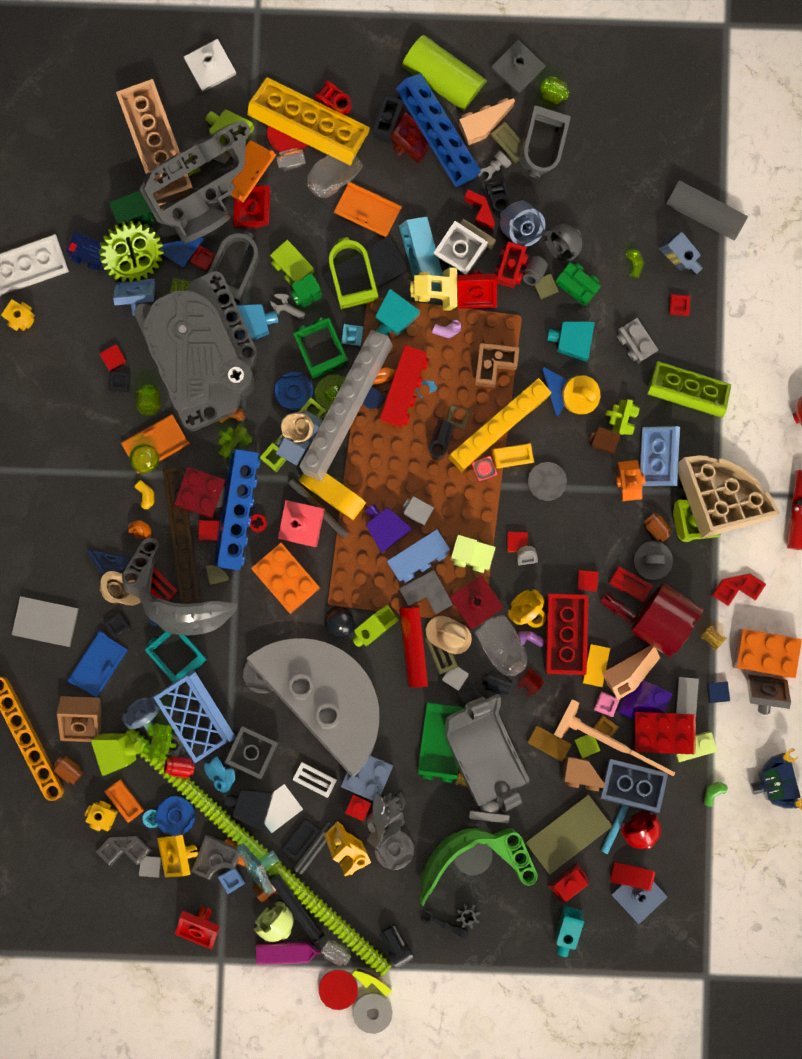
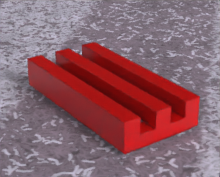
M154 567L153 573L173 592L170 594L152 577V583L167 598L164 599L153 587H151V593L156 598L170 601L179 591Z

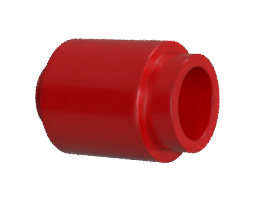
M171 756V758L167 757L165 759L164 773L169 776L189 778L194 773L195 764L192 763L190 758Z

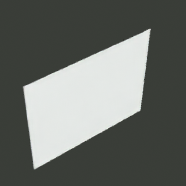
M285 784L273 792L265 825L271 833L303 810Z

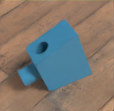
M262 304L237 306L252 341L268 335V325L279 322L276 311L265 313ZM232 313L233 320L235 321L238 315ZM244 331L237 332L238 340H242L245 337L246 333Z

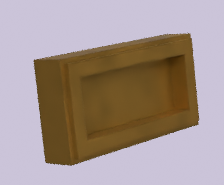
M537 725L527 742L561 762L572 745Z

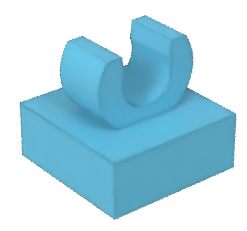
M344 324L341 344L361 347L363 327Z

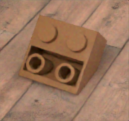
M565 756L561 780L566 782L565 785L579 788V784L585 785V788L599 791V788L605 787L604 782L589 761Z

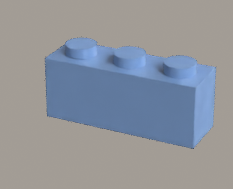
M435 530L388 560L387 563L399 582L404 580L406 583L415 577L413 573L421 570L423 572L432 566L430 563L435 559L439 562L448 556L447 552L450 549L439 531Z

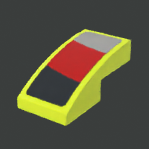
M358 968L353 970L352 974L366 988L373 983L386 997L391 993L392 987L378 976Z

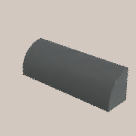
M680 180L666 203L668 207L734 241L748 218L747 215Z

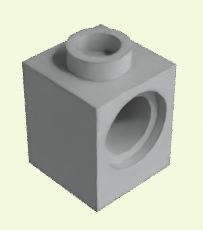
M413 496L411 500L407 499L402 509L405 510L404 515L425 526L434 507Z

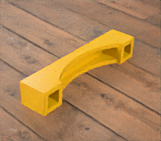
M538 378L450 454L449 459L461 472L464 471L499 438L544 402L552 392Z

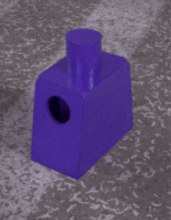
M375 504L365 510L371 518V521L366 526L381 553L385 552L411 531V528L389 508L380 512Z

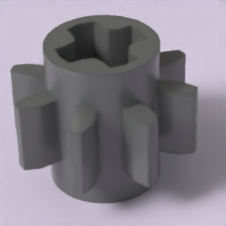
M464 904L463 910L457 909L460 917H457L456 920H462V928L470 925V928L473 929L472 924L480 922L476 918L480 911L474 912V904L471 908ZM470 911L473 919L469 918L466 921L463 914H468Z

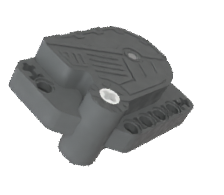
M214 271L199 277L189 284L187 291H174L162 298L160 297L152 306L143 303L136 306L134 315L148 344L150 354L169 391L168 394L182 423L188 430H199L234 414L239 407L241 399L248 397L254 392L256 380L252 370L256 363L258 352L225 278L220 272ZM217 278L221 286V290L219 291L216 285L214 284L213 279ZM222 296H228V303L221 304L219 302ZM231 313L238 315L234 322L227 320L228 315ZM238 331L246 333L242 340L235 338V334ZM246 349L254 351L253 355L249 358L243 356V352ZM207 409H215V415L212 418L205 416ZM198 413H201V416L205 421L202 422V420L199 418L200 416L198 415ZM190 417L197 419L194 421L195 425L193 426L188 423L190 422Z

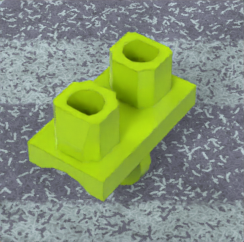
M619 400V404L614 405L612 411H606L605 415L610 417L609 424L613 425L612 432L620 435L633 434L635 427L633 424L628 423L629 416L637 417L640 408L634 405L632 400Z

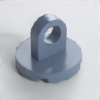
M144 697L135 701L127 708L128 712L126 715L124 713L122 716L123 723L129 729L144 726L151 736L158 732L153 718L158 714L160 708L153 697L151 699Z

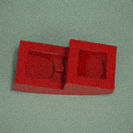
M615 862L610 882L651 892L655 872Z

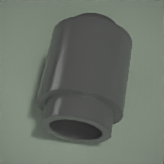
M540 256L530 258L523 272L525 283L534 286L541 281L548 267L544 258Z

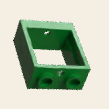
M319 318L314 321L313 325L309 327L303 325L298 327L296 332L293 333L312 379L348 364L347 357L329 318ZM328 328L340 356L313 367L301 338Z

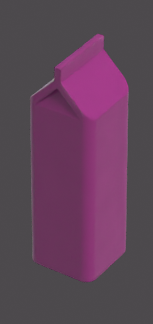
M309 941L257 942L256 964L309 963L316 954L321 953V949H317Z

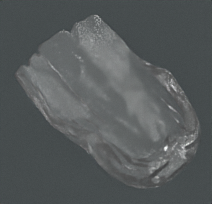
M328 155L319 160L308 173L306 179L307 187L310 192L320 198L330 197L343 185L354 179L363 168V164L358 160L357 156H355L350 166Z
M504 615L486 620L484 625L476 630L475 634L491 663L506 676H516L523 672L527 666L528 658L523 643L512 624Z

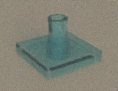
M244 843L239 845L237 849L248 874L266 895L273 892L274 890L265 869L279 862L276 854L270 851L258 860Z

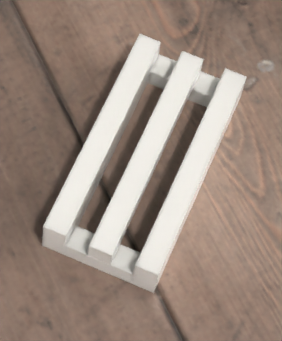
M301 762L293 778L299 784L327 798L337 781ZM305 768L327 779L331 784L329 785L305 773L302 769ZM299 775H302L318 783L319 785L327 788V792L298 778Z

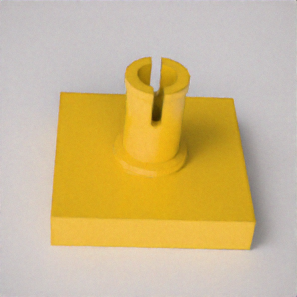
M183 835L157 838L165 877L190 875L188 859L197 857L198 852H190L197 850L196 846L190 845L185 847Z

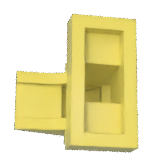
M457 268L446 269L443 271V276H432L429 272H420L418 275H414V281H411V298H415V301L428 302L430 298H438L443 301V310L450 311L456 308ZM431 282L440 283L441 292L431 291Z

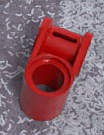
M326 80L324 87L314 97L321 104L343 115H348L352 109L350 97L333 83ZM341 101L347 102V105L343 108L337 106Z

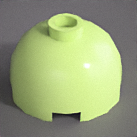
M281 901L275 902L276 906L270 911L267 907L255 921L257 927L254 928V931L266 941L284 940L291 934L293 915L289 908Z

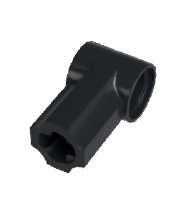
M438 420L429 446V455L433 460L439 461L445 457L455 424L445 420ZM435 446H440L443 452L436 455L432 449Z
M395 925L379 933L396 968L414 959L411 950L403 942Z

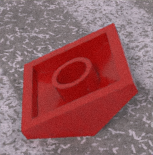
M270 186L254 187L244 203L234 198L233 227L260 228L269 225Z

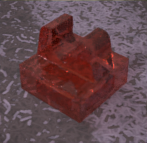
M529 669L520 680L518 688L521 689L522 686H526L529 689L526 695L530 696L541 688L544 681Z

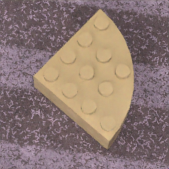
M699 455L684 457L678 462V474L701 538L767 522L780 514L768 491L765 492L758 484L759 481L742 467L728 460Z

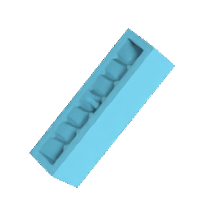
M428 218L409 219L399 225L413 280L414 275H418L420 272H429L432 276H443L439 258L433 254L436 247ZM431 282V291L441 292V284Z

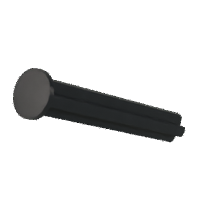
M274 875L270 879L271 884L312 940L311 944H317L325 937V934L319 931L281 875Z

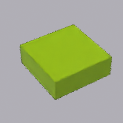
M588 734L574 740L582 759L600 751L596 739Z

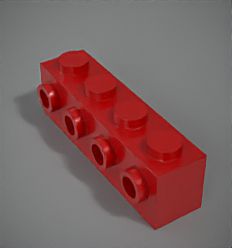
M404 346L380 417L381 423L402 429L403 425H408L411 414H408L410 406L414 407L417 396L414 395L416 388L420 389L423 377H420L422 370H426L430 359L427 358V352Z

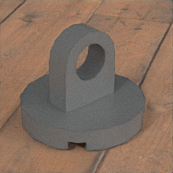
M650 541L639 546L634 553L633 563L635 570L644 579L658 580L669 573L672 568L673 558L669 548L663 543Z

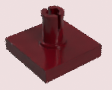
M482 575L449 597L471 630L504 608Z

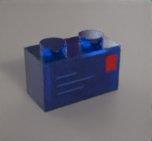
M74 231L65 252L70 257L69 260L80 264V262L86 263L89 269L97 272L99 269L104 271L103 263L100 261L101 255L99 250L103 249L101 248L100 241Z

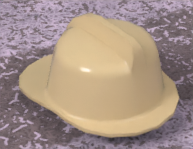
M110 571L102 576L99 591H101L105 600L110 603H122L132 606L140 603L138 597L125 592L121 573Z
M437 616L427 624L426 636L433 645L452 654H461L470 647L472 641L471 633L463 624L446 616Z

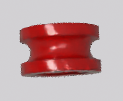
M255 514L251 517L250 528L253 531L262 532L266 529L267 521L264 516ZM258 518H261L263 526H259L258 529L254 528L253 520L257 521Z

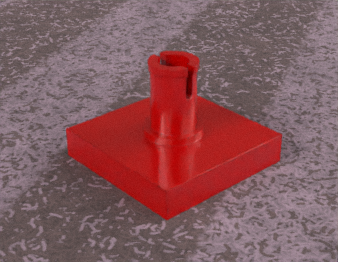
M476 270L477 275H475V271L470 272L469 275H457L458 309L497 307V274H482Z
M202 906L197 916L183 911L175 935L212 949L220 928L219 925L208 921L212 910L208 908L204 915L206 907Z

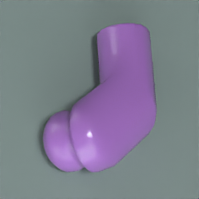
M520 631L515 638V641L521 645H524L526 640L539 647H543L546 642L545 638L531 631Z

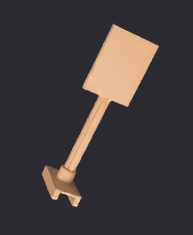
M571 700L554 734L555 736L562 738L569 727L576 731L578 729L671 776L675 775V772L634 752L625 744L582 723L581 719L575 717L579 702Z

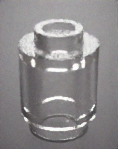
M297 148L282 151L279 152L280 156L276 157L278 167L283 168V171L302 167L301 165L306 164L302 149L297 150Z
M328 940L321 952L325 959L339 967L342 964L346 966L352 956L349 954L350 949L335 940L333 942Z

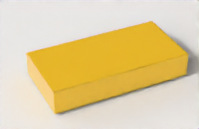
M531 443L492 449L495 469L534 462Z
M590 644L587 658V675H584L583 683L603 687L604 676L602 673L606 671L610 648Z

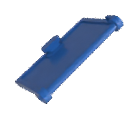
M98 630L96 637L70 677L67 678V681L97 698L128 649L107 637L103 631Z

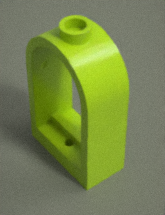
M349 237L337 240L338 244L330 252L329 264L340 309L378 300V293L365 248L360 243L349 240ZM352 248L359 251L364 258L371 289L342 296L334 268V258L341 250Z

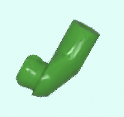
M716 782L708 786L703 805L713 807L714 798L720 794H725L728 790L727 785L723 782Z

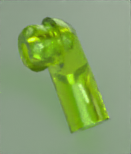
M630 249L626 253V257L633 263L630 276L639 278L644 260L640 251Z

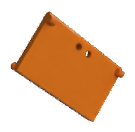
M250 140L245 147V165L242 171L232 180L235 189L230 196L244 203L276 154L272 150H268Z
M348 181L334 213L387 237L402 206Z
M172 414L121 442L137 473L146 470L190 444Z

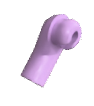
M453 320L446 327L435 324L432 333L445 338H451L461 331V322Z

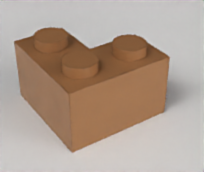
M480 343L475 386L494 388L497 369L516 371L519 347Z

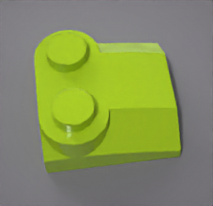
M678 500L675 502L673 516L676 532L680 540L690 542L694 539L721 536L716 534L701 538L688 500Z

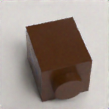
M598 427L596 431L592 430L589 441L592 442L590 447L613 455L621 435Z

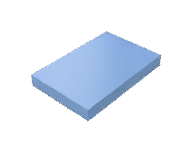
M642 427L640 471L645 476V485L642 486H677L680 427Z

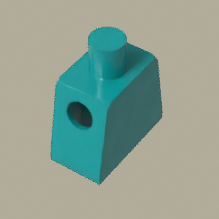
M390 289L375 317V320L381 324L376 332L387 336L391 331L398 336L419 317L420 311Z
M563 322L560 331L549 329L547 341L558 342L557 352L587 362L595 322Z
M563 905L555 935L556 945H558L556 953L558 955L568 957L569 950L576 949L584 925L583 910Z

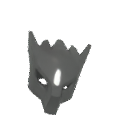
M401 792L396 797H392L391 793L383 798L379 793L375 796L373 809L367 818V827L370 831L367 841L375 849H380L388 839L400 832L401 827L405 823L402 811L406 803Z

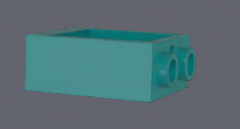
M162 630L163 634L158 639L154 637L146 644L148 647L145 651L173 683L184 677L190 670L195 671L208 660L187 635H179L197 657L175 675L154 651L172 633Z

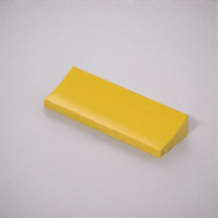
M266 77L249 102L248 116L350 166L370 130V127Z

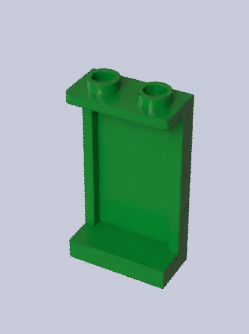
M427 702L417 774H421V778L433 780V776L441 777V781L452 782L453 779H457L458 766L445 738L444 726L448 716L465 709V707Z

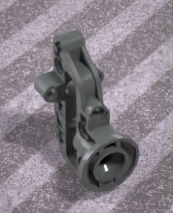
M239 121L222 127L209 136L188 145V148L158 164L146 174L139 191L156 221L174 227L182 243L191 242L210 233L231 218L222 199L232 194V191L235 189L232 180L242 171L245 165L246 138L250 133L247 123ZM240 127L241 131L239 132V134H236V135H232V134H231V133H234L235 131H237L238 128ZM221 135L224 136L226 140L224 145H221L219 142V137ZM228 150L233 160V166L224 172L225 175L215 180H210L190 192V195L180 198L160 209L153 196L154 192L204 163L210 162V160L224 154ZM189 156L192 157V159L190 160L189 163H184V162H183V161L187 160V159L189 158ZM160 174H162L163 176L160 177V178H158V179H157V182H155V181H154V178L156 177L155 175H160ZM207 189L212 192L210 200L205 195ZM175 208L179 211V217L177 219H175L172 215V212Z

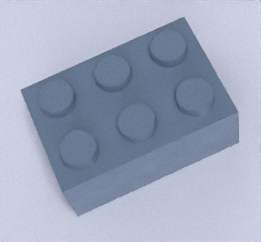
M608 759L602 780L605 787L600 789L598 799L660 813L668 773Z

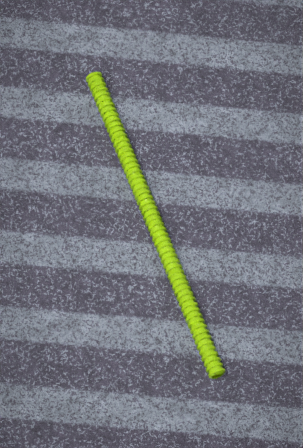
M129 729L125 733L130 736L131 743L138 742L141 745V758L144 757L146 762H150V766H154V770H158L160 775H164V779L167 778L169 783L172 782V786H176L177 791H181L182 795H186V799H190L191 804L194 803L196 808H200V812L203 811L205 816H209V820H213L214 825L217 824L219 829L222 828V832H226L228 838L231 837L233 842H237V846L240 845L242 850H246L245 853H249L251 855L250 858H254L256 863L259 862V866H263L264 871L267 870L268 874L273 876L280 874L293 894L301 901L300 904H304L306 909L309 908V912L314 913V917L320 918L319 921H323V925H327L329 930L332 929L333 934L338 935V939L341 938L343 943H347V947H351V951H356V955H360V959H364L366 964L369 963V967L371 969L374 968L375 973L378 972L379 976L382 977L389 971L392 963H388L387 958H383L382 954H378V950L373 949L374 946L368 945L369 942H365L364 937H360L358 932L355 933V929H351L350 924L347 925L345 920H341L340 915H336L337 912L331 911L332 908H328V904H324L322 899L319 900L318 895L313 894V890L310 891L308 886H304V882L301 883L299 878H295V874H291L290 869L287 870L285 865L282 866V862H278L276 860L277 857H273L271 852H267V848L264 849L262 844H258L259 841H255L253 839L254 836H250L248 831L245 832V828H241L240 823L237 824L235 819L232 820L230 814L227 815L225 810L222 811V807H218V803H214L212 798L209 799L208 794L203 793V789H198L199 786H195L194 781L191 782L190 778L173 777L164 773V763L167 756L164 757L162 752H158L157 747L154 748L152 743L149 744V740H145L144 735L141 736L140 732H136L135 729Z

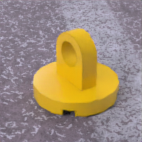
M588 376L570 378L562 389L564 406L575 414H587L593 411L600 401L598 384Z
M532 589L533 591L526 590L512 601L511 611L508 610V616L515 624L523 625L528 623L531 627L537 628L546 621V614L542 609L544 598L536 589ZM538 614H540V617L537 620H533Z

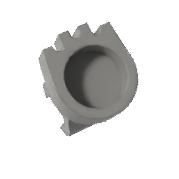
M501 151L494 156L496 160H492L490 166L481 169L479 177L484 172H487L489 177L485 181L489 182L495 171L498 172L501 165L508 168L512 164Z

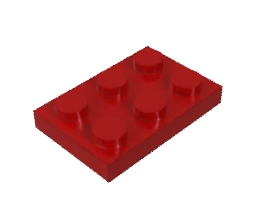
M635 712V752L696 754V714Z

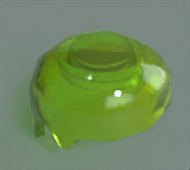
M143 442L136 444L131 449L129 461L135 471L148 473L157 467L159 454L153 445Z

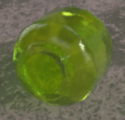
M553 75L543 80L539 90L544 100L554 104H559L562 100L566 101L570 93L567 81Z
M152 385L142 386L135 394L136 409L143 415H154L161 407L160 391Z

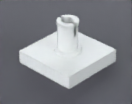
M218 39L184 56L202 92L236 75V71Z

